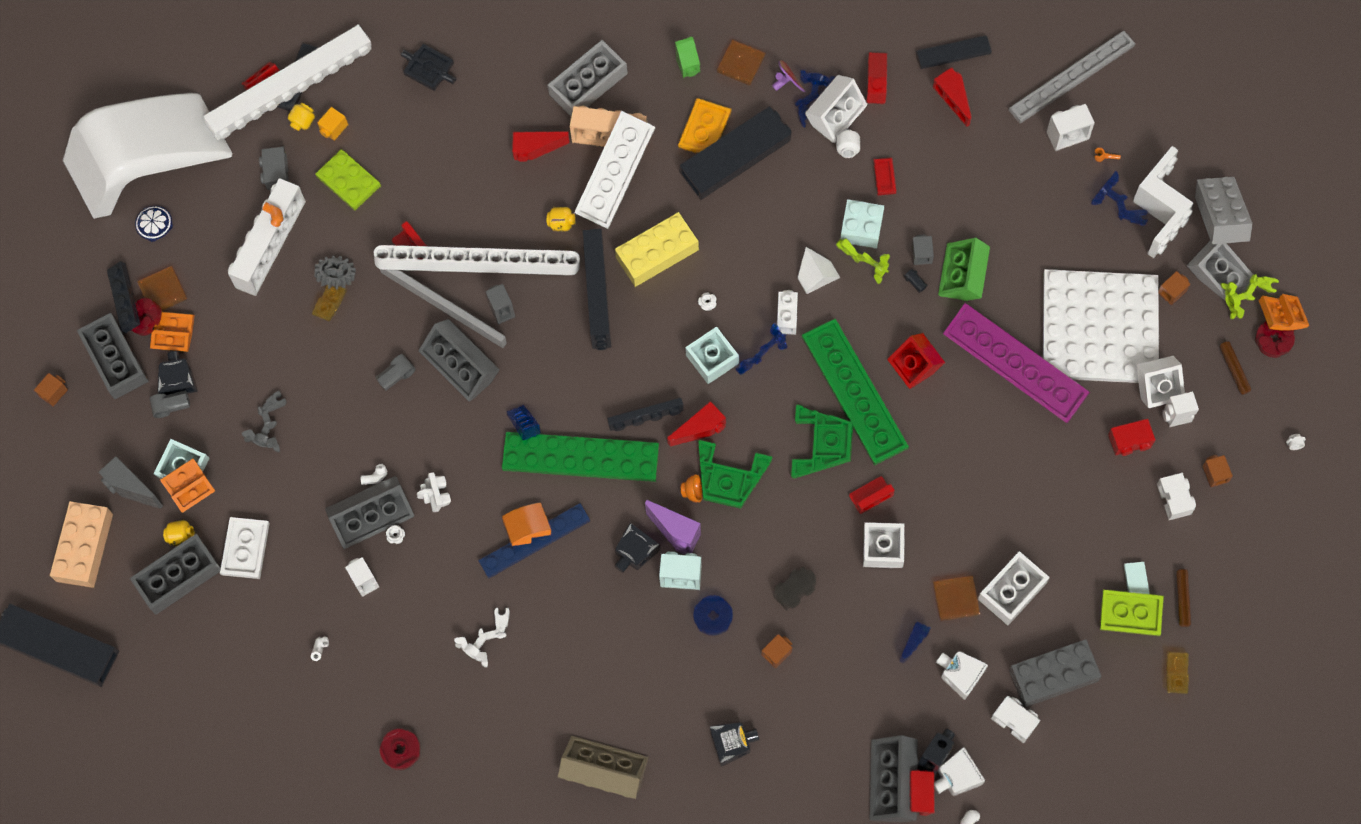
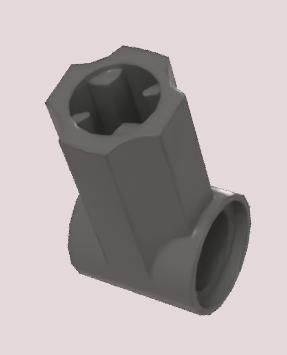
M401 354L394 358L391 365L375 378L381 387L387 391L401 379L409 378L416 368L404 354Z
M186 391L170 395L156 394L150 397L154 418H163L170 415V412L190 408V401Z

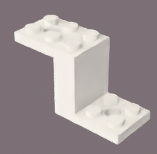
M1173 146L1139 185L1133 200L1134 203L1165 224L1163 229L1154 238L1148 255L1152 258L1158 253L1161 255L1164 252L1169 240L1173 241L1178 234L1179 228H1183L1186 225L1189 216L1193 212L1191 210L1193 202L1164 183L1162 179L1165 174L1168 176L1174 168L1173 165L1178 159L1176 158L1178 150Z

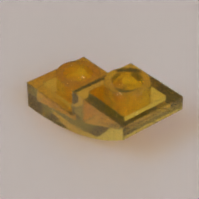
M327 285L322 298L319 297L312 315L330 322L347 290L338 286V289H335V286L328 289Z
M1167 652V692L1188 694L1189 653Z

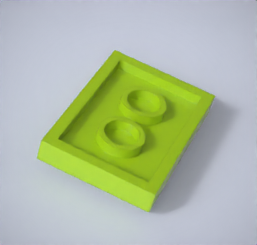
M342 149L315 173L319 180L354 211L381 187V184Z
M1103 590L1100 630L1161 636L1164 596Z

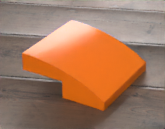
M1282 294L1279 298L1262 296L1259 299L1270 329L1297 330L1309 326L1298 297Z
M162 312L160 323L158 325L155 324L154 331L151 333L150 349L188 352L195 315Z
M194 458L160 479L182 513L215 492Z
M541 503L523 506L502 516L512 546L529 544L533 537L551 535V528Z

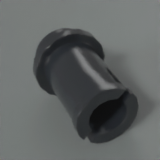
M911 269L904 275L905 281H909L918 293H921L927 288L928 284L919 277L916 270Z

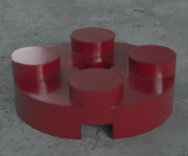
M142 298L135 302L140 325L131 331L140 336H146L154 331L152 328L155 324L158 325L160 323L162 310L154 300Z
M1265 321V323L1260 325L1255 334V342L1264 355L1277 358L1289 353L1295 342L1294 330L1270 329L1267 321ZM1277 335L1280 340L1273 342V338L1270 336Z
M395 729L384 736L379 750L380 756L386 765L393 770H404L413 766L420 758L421 747L419 740L412 732L404 729ZM397 745L405 746L406 749L403 750V754L395 753Z

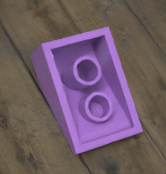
M646 500V515L671 545L675 547V550L681 554L692 553L701 535L700 523Z

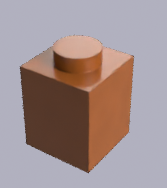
M1176 271L1160 286L1158 294L1172 305L1187 292L1190 283L1184 275H1180Z
M48 373L34 391L53 407L68 389L64 385L65 381L60 376L56 375L54 377Z
M1218 455L1210 456L1202 466L1210 487L1228 483L1233 477L1225 455L1220 457Z
M778 634L762 650L761 655L776 669L792 653V643L787 637H781Z

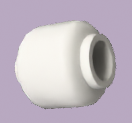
M844 130L839 133L836 138L837 152L845 158H852L860 151L859 134L852 130Z

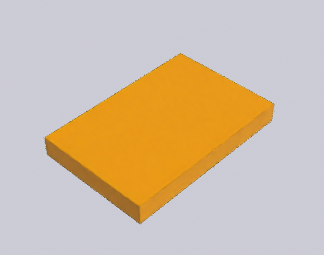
M697 98L678 147L698 154L719 140L731 114V109Z

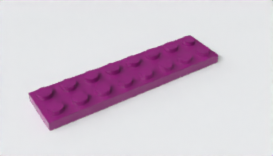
M967 303L962 306L943 333L1066 423L1070 421L1090 393V391Z

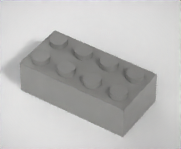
M601 40L548 84L549 95L572 117L574 106H590L628 74L627 63Z
M1235 177L1197 180L1195 199L1211 243L1223 244L1250 241L1252 221Z

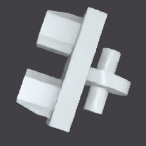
M434 472L428 473L425 484L420 485L421 491L417 492V498L424 499L425 504L431 503L432 511L438 512L441 507L450 504L449 493L440 494L439 489L446 487L445 476H435Z

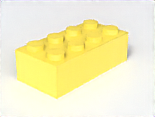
M678 212L615 249V256L636 287L698 251L699 244L697 238Z

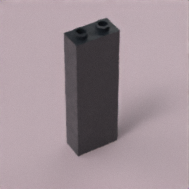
M769 106L682 163L679 172L699 199L702 200L789 143L791 140V129L787 124L784 125L778 112L776 110L773 111Z
M602 229L583 230L590 336L592 348L601 351L611 348Z
M9 604L8 608H5L2 613L0 645L102 688L119 654L115 647L12 604Z

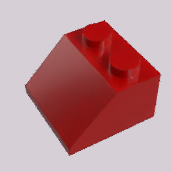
M923 333L911 335L887 359L909 389L933 375L945 363Z

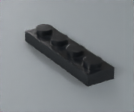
M120 261L109 268L107 274L121 331L127 333L140 325V320L126 263Z
M682 398L607 418L610 431H621L627 426L642 425L645 421H658L663 416H676L681 411H684Z

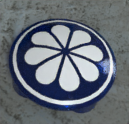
M147 207L136 218V231L142 238L155 242L164 237L173 228L172 217L163 207Z

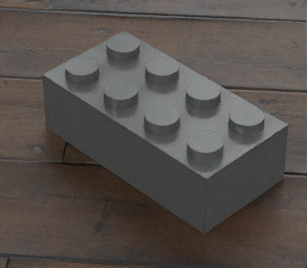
M111 313L77 330L106 388L114 399L149 382L120 326Z
M195 534L132 576L130 580L150 610L157 615L219 573L221 568L200 537Z
M1087 640L1014 664L1009 669L1023 708L1096 683L1102 677Z

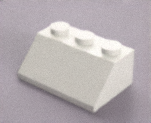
M837 75L805 114L815 129L831 142L836 143L837 135L847 130L867 106V103L853 78Z

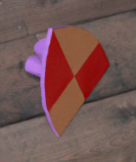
M780 60L778 63L785 75L782 73L776 74L778 81L772 85L777 91L791 80L800 90L805 92L789 66Z

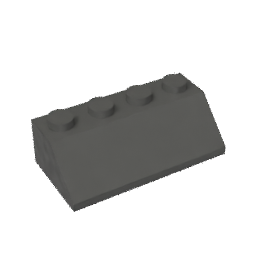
M449 319L435 323L419 349V352L469 402L492 383L500 370Z
M396 476L325 508L343 549L385 531L391 526L415 517Z
M901 735L871 740L870 821H917V812L910 811V771H917L918 739Z

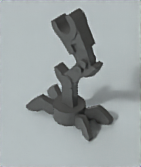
M280 391L275 392L269 397L262 407L258 406V414L263 417L264 427L261 433L256 435L251 429L242 432L245 442L249 443L252 441V443L258 446L273 448L274 451L280 452L276 438L267 437L270 429L277 425L276 421H270L268 413L287 404L285 398L277 401L282 396Z

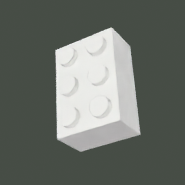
M1019 551L980 593L978 600L1005 624L1009 625L1047 584L1050 577Z

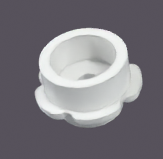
M704 293L698 299V304L703 310L710 311L716 306V296Z
M1293 434L1289 436L1286 443L1289 445L1290 450H1298L1305 446L1304 441L1306 439L1301 437L1300 434Z
M398 525L389 527L386 531L388 542L401 543L403 537H405L404 529H401Z

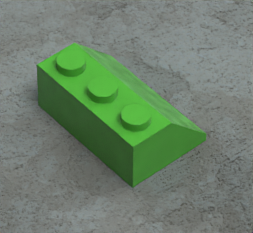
M977 238L948 243L938 295L965 301L982 298L990 246Z

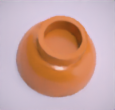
M692 475L686 482L681 483V494L683 498H688L696 503L702 501V482L699 475Z

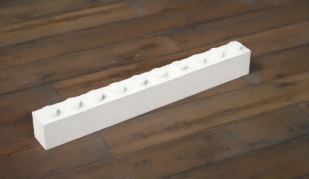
M359 25L355 26L204 115L206 126L217 141L228 137L231 132L243 128L251 120L260 118L266 111L274 110L283 101H289L294 94L304 92L310 85L321 82L325 76L336 73L340 67L351 64L359 56L366 55L371 50V41Z

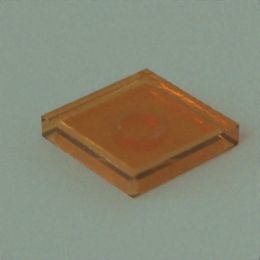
M732 40L717 72L751 85L765 57V53Z
M172 266L138 281L144 298L154 300L161 307L162 311L187 299Z
M973 576L934 581L940 621L980 615Z

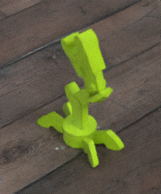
M846 238L844 240L840 239L836 243V246L845 254L852 256L855 262L863 261L874 266V278L878 284L882 282L885 272H889L887 270L889 267L887 262L890 258L889 254L881 255L880 262L878 263L866 252L863 254L857 253L856 249Z
M1254 274L1249 279L1250 284L1246 291L1240 294L1235 292L1237 288L1235 283H1221L1220 286L1222 289H1225L1226 304L1232 312L1230 319H1234L1236 315L1239 319L1243 318L1245 310L1240 307L1241 300H1255L1252 293L1256 286L1268 293H1274L1276 290L1271 287V283H1279V280L1266 276L1257 277V274Z

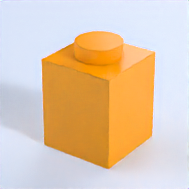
M331 107L318 121L319 132L324 137H330L335 141L348 126L346 117Z

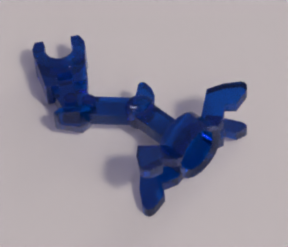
M800 70L801 81L804 84L808 82L813 84L811 93L795 103V106L799 108L798 115L803 128L806 127L805 120L808 119L805 114L808 110L806 105L814 99L817 100L819 97V86L825 85L828 87L836 78L835 76L828 78L819 73L806 74V71Z
M1115 171L1098 194L1095 195L1091 205L1101 204L1107 195L1116 201L1120 221L1126 219L1130 223L1146 225L1148 220L1142 219L1141 215H1147L1148 211L1145 209L1127 211L1124 200H1127L1128 196L1119 195L1111 189L1119 182L1118 172Z
M773 323L770 329L771 336L773 337L771 341L761 346L760 351L753 358L750 357L739 363L741 366L735 370L740 375L750 370L754 364H759L762 361L761 357L774 344L778 343V348L781 350L788 348L785 343L787 335L785 333L782 334L776 323Z

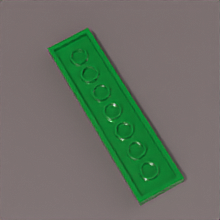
M833 319L803 334V341L846 417L853 423V429L874 466L909 448L907 442L837 320Z
M506 432L502 470L656 482L659 443Z

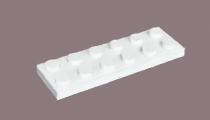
M621 111L574 213L609 229L656 128L655 126Z

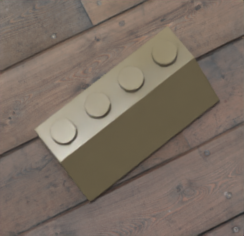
M571 736L561 758L558 777L636 799L649 757Z

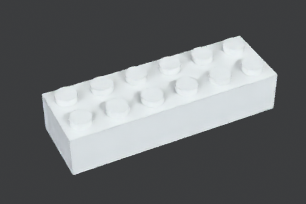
M280 178L272 186L271 194L264 201L260 215L256 216L252 230L248 231L243 247L238 249L235 262L229 266L228 275L235 288L254 296L257 295L306 202L299 186ZM266 202L282 210L283 222H281L279 227L271 225V214L263 211V206Z

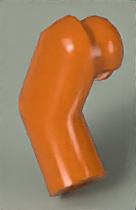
M266 202L263 206V211L271 214V225L279 227L281 222H283L282 210Z

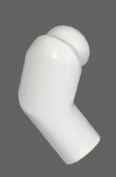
M379 464L372 475H361V485L379 484L387 475L386 466Z
M326 636L318 637L315 640L311 653L312 660H320L323 647L329 646V640Z
M969 810L964 815L960 824H974L980 819L979 812Z

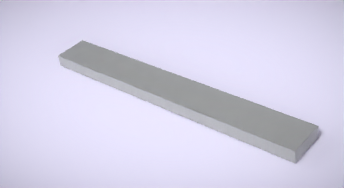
M1122 31L1011 106L1009 112L1021 124L1135 46L1134 41L1125 31Z
M380 269L381 273L501 348H504L507 344L505 335L400 270Z

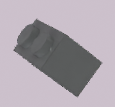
M284 147L262 149V156L259 157L260 167H263V173H260L261 183L265 184L267 190H271L279 178L289 182L287 154Z
M503 284L494 285L488 291H485L489 306L498 324L515 317L512 302Z

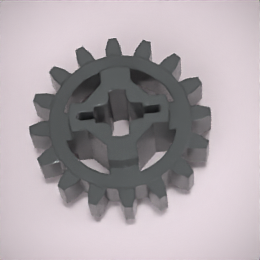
M332 255L330 259L325 257L324 261L319 260V263L315 264L314 277H316L317 282H321V286L328 285V289L332 286H335V289H338V286L345 288L346 284L351 285V281L355 280L356 269L353 267V263H349V259L342 260V256H339L337 259Z

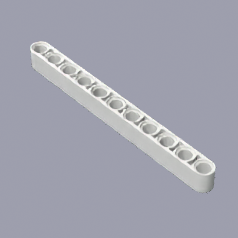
M380 245L374 249L376 267L386 270L574 275L579 271L580 257L574 251Z

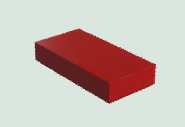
M892 158L874 159L877 195L896 194Z

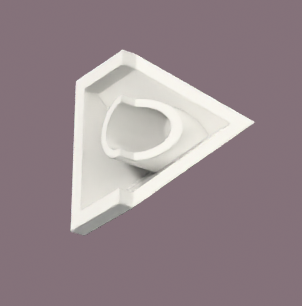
M806 247L798 280L806 294L839 279L840 276L831 261Z

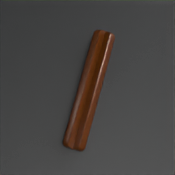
M1229 341L1221 343L1220 349L1242 395L1249 393L1251 387Z
M1179 569L1176 572L1180 627H1190L1188 570Z

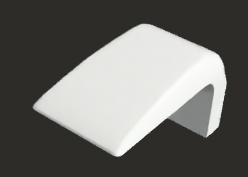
M198 93L157 96L103 106L86 113L71 130L63 162L94 219L111 215L122 189L130 181L138 177L232 157V151L225 139L221 138L217 141L206 126L203 116L210 112Z

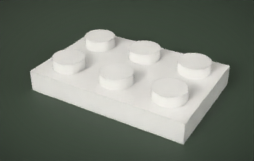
M230 517L220 570L221 575L260 579L269 521Z

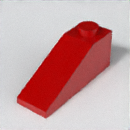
M869 53L867 103L885 104L887 53Z
M951 67L934 79L933 88L965 126L968 127L971 121V113L963 78L959 72H955Z
M513 132L514 160L520 162L534 160L570 142L569 133Z
M710 401L667 438L668 445L671 447L706 438L715 433L718 434L726 427V417Z

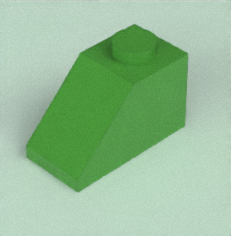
M693 37L675 42L676 61L683 78L695 76L700 72V62Z

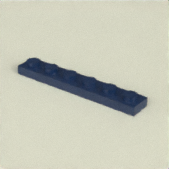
M580 503L548 521L551 535L533 537L529 544L512 546L510 542L480 559L479 563L489 579L590 522V518Z

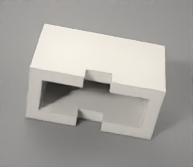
M1188 392L1170 397L1162 412L1165 422L1168 421L1169 427L1192 422L1194 415L1199 410L1194 393Z
M1183 473L1159 479L1157 487L1161 499L1166 498L1167 504L1164 507L1168 519L1172 520L1191 515L1195 510L1196 503L1194 497L1190 496L1189 482L1187 478L1184 479Z
M363 557L353 559L345 567L362 597L379 588Z
M1007 696L991 719L1003 728L1007 725L1013 730L1011 734L1024 743L1040 720L1035 712L1030 709L1028 711L1024 709L1019 700Z

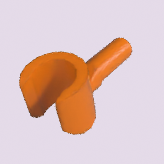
M1102 148L1095 149L1096 154H1102L1101 156H1095L1097 162H1102L1108 158L1120 160V155L1105 153Z

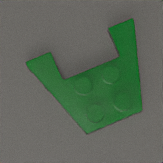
M796 405V424H815L813 458L811 460L792 459V478L802 477L850 462L853 423L832 415L828 416L819 413L816 410L804 408L801 405Z
M699 440L703 500L741 509L771 464L772 456L755 453L751 471L712 463L716 444Z

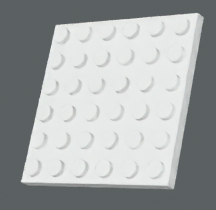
M1044 270L1043 358L1073 380L1139 383L1137 365L1159 359L1158 275Z

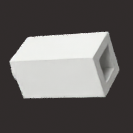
M792 290L779 292L777 334L796 335L798 292H793Z

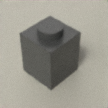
M921 234L913 237L912 254L914 265L933 263L932 236Z

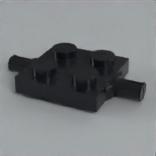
M422 44L420 49L414 54L405 49L401 53V57L409 60L407 67L403 71L404 75L435 91L443 80L448 81L452 85L456 82V77L448 74L454 61L429 46Z

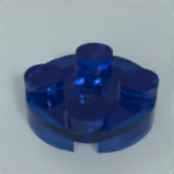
M706 596L694 608V622L700 632L711 636L720 635L728 631L732 624V607L720 596ZM711 611H715L716 614H719V617L711 620L707 615L711 614Z

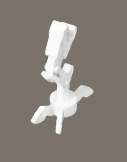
M498 608L495 609L496 630L484 633L481 628L479 630V638L473 645L467 644L465 637L455 638V646L457 648L462 647V650L467 655L477 661H482L481 664L487 667L486 652H480L479 649L488 639L496 637L501 639L507 636L504 632L506 627H508L510 616L508 608H506L505 615H499Z

